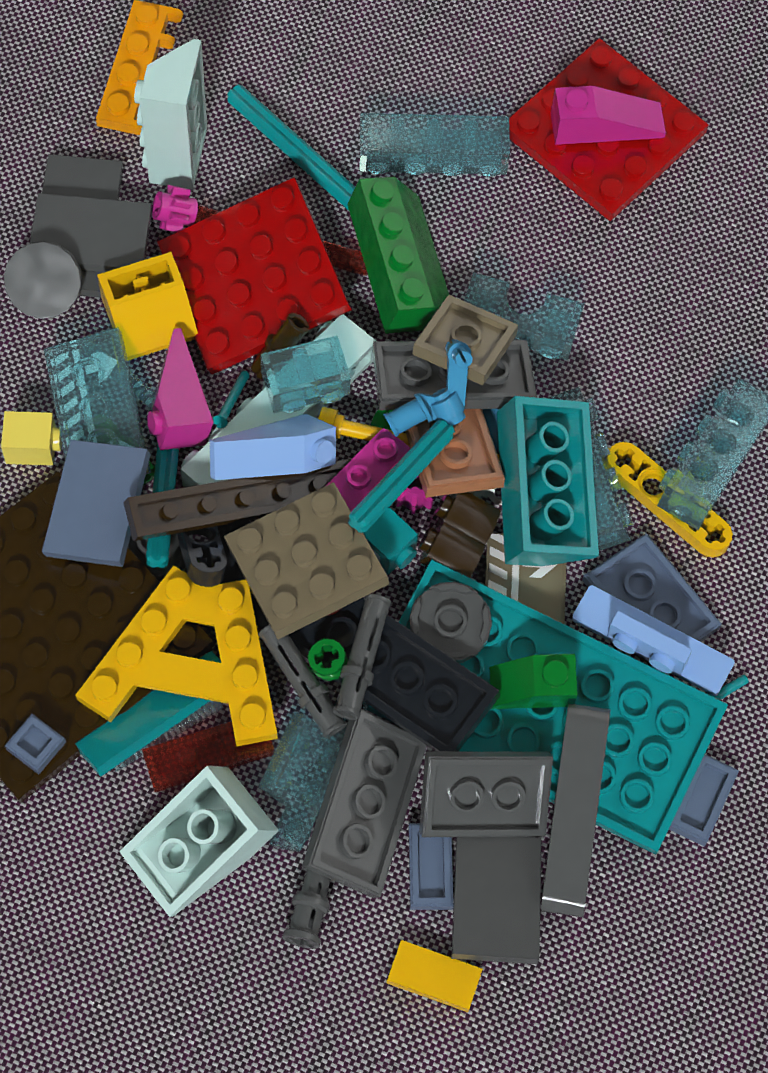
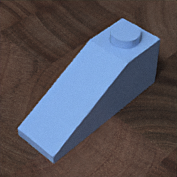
M308 414L210 440V478L214 480L302 474L336 464V427Z

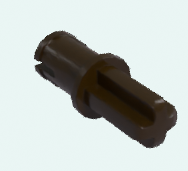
M296 313L289 314L277 332L266 338V346L251 363V371L256 374L258 379L269 378L283 360H288L293 356V348L309 331V324L304 317Z

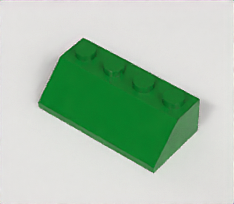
M396 177L359 179L347 205L385 334L423 331L449 295L420 198Z

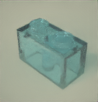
M338 335L261 354V373L273 413L281 411L287 413L297 412L306 405L318 402L333 403L341 400L346 395H350L351 376Z

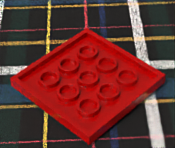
M599 38L502 124L501 133L607 220L612 221L707 132L709 124ZM596 86L660 102L666 131L665 138L555 145L551 119L555 88Z
M295 177L157 241L162 254L172 252L185 286L198 334L194 337L207 370L212 375L260 353L266 346V338L271 334H275L291 313L304 317L309 324L308 329L310 330L352 310Z

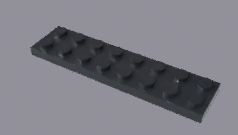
M249 520L233 523L221 537L227 565L224 579L220 584L245 580L224 536L251 523ZM206 557V558L202 561V563H205L206 566H207V568H208V565H207V557ZM250 589L256 625L262 630L269 623ZM364 598L289 634L305 661L309 663L308 655L311 647L323 639H333L339 642L349 659L365 603ZM387 615L371 671L374 674L373 683L371 686H367L363 701L434 751L459 752L501 696L499 690ZM326 652L325 658L318 661V664L322 662L324 668H331L332 661L339 659V656L334 658L332 652ZM340 677L334 681L341 685L343 679Z

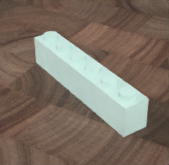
M344 314L340 315L333 322H326L318 330L315 340L307 348L304 346L300 347L291 357L289 365L281 373L274 372L264 383L263 390L254 399L249 397L239 406L236 416L225 428H216L211 433L209 442L200 451L194 450L188 454L181 465L182 485L184 487L231 480H214L210 478L211 439L303 414L316 418L320 414L322 407L330 405L373 362L372 347L373 341L376 340Z

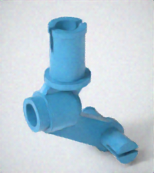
M452 339L453 343L448 341L446 344V388L436 391L433 395L416 393L414 394L415 399L384 414L395 437L425 420L428 422L445 420L447 424L454 426L465 419L466 416L463 411L465 409L468 366L471 365L473 360L471 350L466 343Z

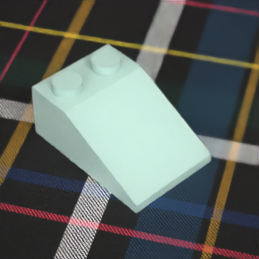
M206 766L119 852L167 915L173 917L248 861L279 830L229 767Z

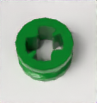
M323 639L316 642L311 647L308 655L312 671L318 678L324 681L339 679L342 667L348 663L344 648L333 639ZM326 652H332L334 658L339 656V659L332 661L331 668H324L322 662L318 664V661L325 658Z

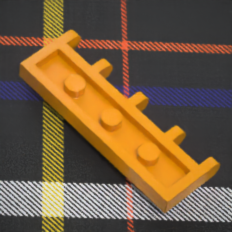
M134 0L97 112L96 123L98 127L140 135L142 126L137 125L139 104L134 102L136 83L138 79L144 80L147 65L156 60L160 48L172 49L174 47L175 38L164 33L168 21L174 23L182 21L184 14L180 9Z

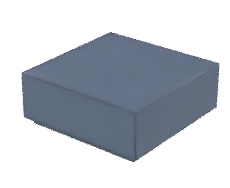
M31 714L6 743L5 748L39 775L64 746L66 741L55 730Z

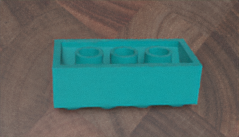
M514 396L497 411L499 460L505 477L504 486L501 488L505 564L549 566L598 557L589 402Z

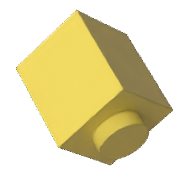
M4 411L1 449L6 464L54 465L55 451H61L62 428L56 427L53 413Z

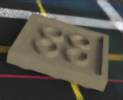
M334 482L224 536L277 640L390 584L388 576L364 534L359 533L348 524L351 511Z

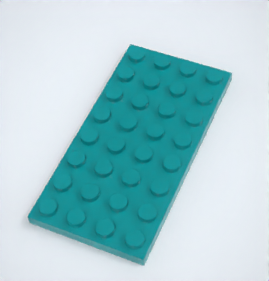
M431 560L399 623L410 630L409 617L416 599L438 583L457 582L468 585L477 591L478 595L483 598L490 609L492 627L487 644L477 656L464 663H459L490 684V666L531 655L575 654L577 698L575 704L611 709L596 825L656 855L728 704ZM363 701L362 708L392 722ZM568 707L490 709L459 752H550L553 756L549 802L555 804Z

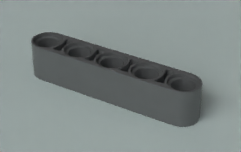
M568 704L544 881L542 912L584 918L611 709Z

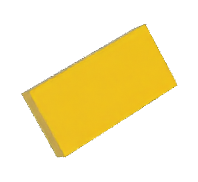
M401 940L386 983L469 1012L483 969Z

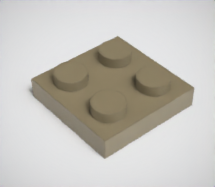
M448 295L415 341L412 355L447 370L445 350L447 342L453 343L452 339L462 341L470 348L473 358L471 365L468 366L467 379L483 386L516 337L518 324Z

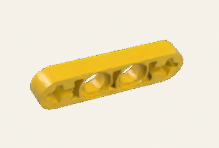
M619 442L611 446L605 460V469L614 481L702 555L714 558L726 552L732 541L733 533L731 527L724 519L637 446L629 442ZM627 456L631 459L629 465L624 464L621 467L616 465L618 458L622 460ZM640 468H643L644 470L641 471L637 480L634 481L632 479L634 473L638 474ZM647 479H656L661 482L664 491L658 495H651L643 489L642 483ZM677 504H686L693 510L694 516L690 520H680L673 514L672 508ZM702 518L704 520L702 527L699 525L697 531H693L692 529L695 528L699 519ZM715 531L721 535L719 541L715 540L712 543L706 541L707 535H712Z

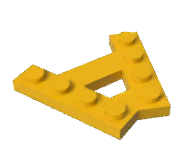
M173 565L76 693L77 701L109 722H112L137 687L229 704L236 747L278 739L253 604L246 579L223 583L213 587H204L195 584L190 580L187 573ZM186 621L214 626L221 663L166 653L164 651Z

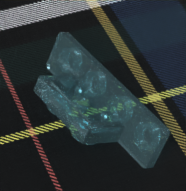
M363 701L361 709L367 711L368 704ZM293 713L258 786L286 806L277 825L279 831L270 840V845L276 849L300 852L305 842L309 839L311 829L320 812L347 726L334 736L325 739L323 733L312 719L302 713ZM342 718L348 725L349 719Z

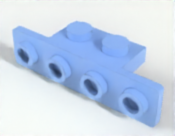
M593 585L588 587L572 616L573 622L611 641L618 649L629 654H635L649 661L657 670L668 674L671 673L713 696L718 695L735 663L732 658Z

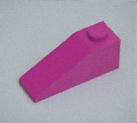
M596 86L555 88L551 109L555 145L665 138L666 131L660 102Z
M181 328L173 329L165 354L152 411L147 416L149 432L151 435L156 436L160 450L204 446L214 423Z

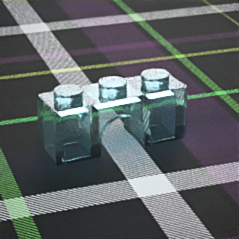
M473 272L464 299L465 302L518 324L517 335L514 340H527L529 350L539 352L544 357L550 359H569L584 303L547 293L544 305L539 311L533 314H520L514 311L507 302L510 282Z

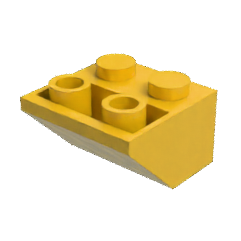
M172 252L97 275L101 299L125 362L168 348L173 329L176 328L182 329L186 342L195 340L194 336L198 334L185 286Z

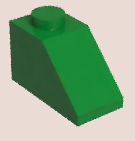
M575 654L531 655L490 666V685L498 689L501 695L491 709L568 707V704H575L577 698Z

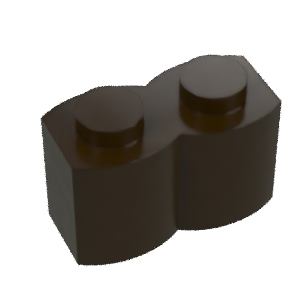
M469 492L451 494V496L444 495L435 510V515L439 516L435 529L429 527L419 543L418 549L423 551L419 562L428 567L431 560H434L470 578L497 524L501 510Z

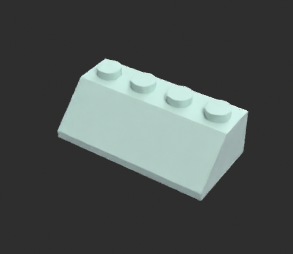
M192 39L147 65L144 80H137L134 102L139 104L137 125L142 126L140 133V147H144L142 167L148 168L149 183L165 186L173 185L190 190L194 189L207 132L202 42L199 39Z

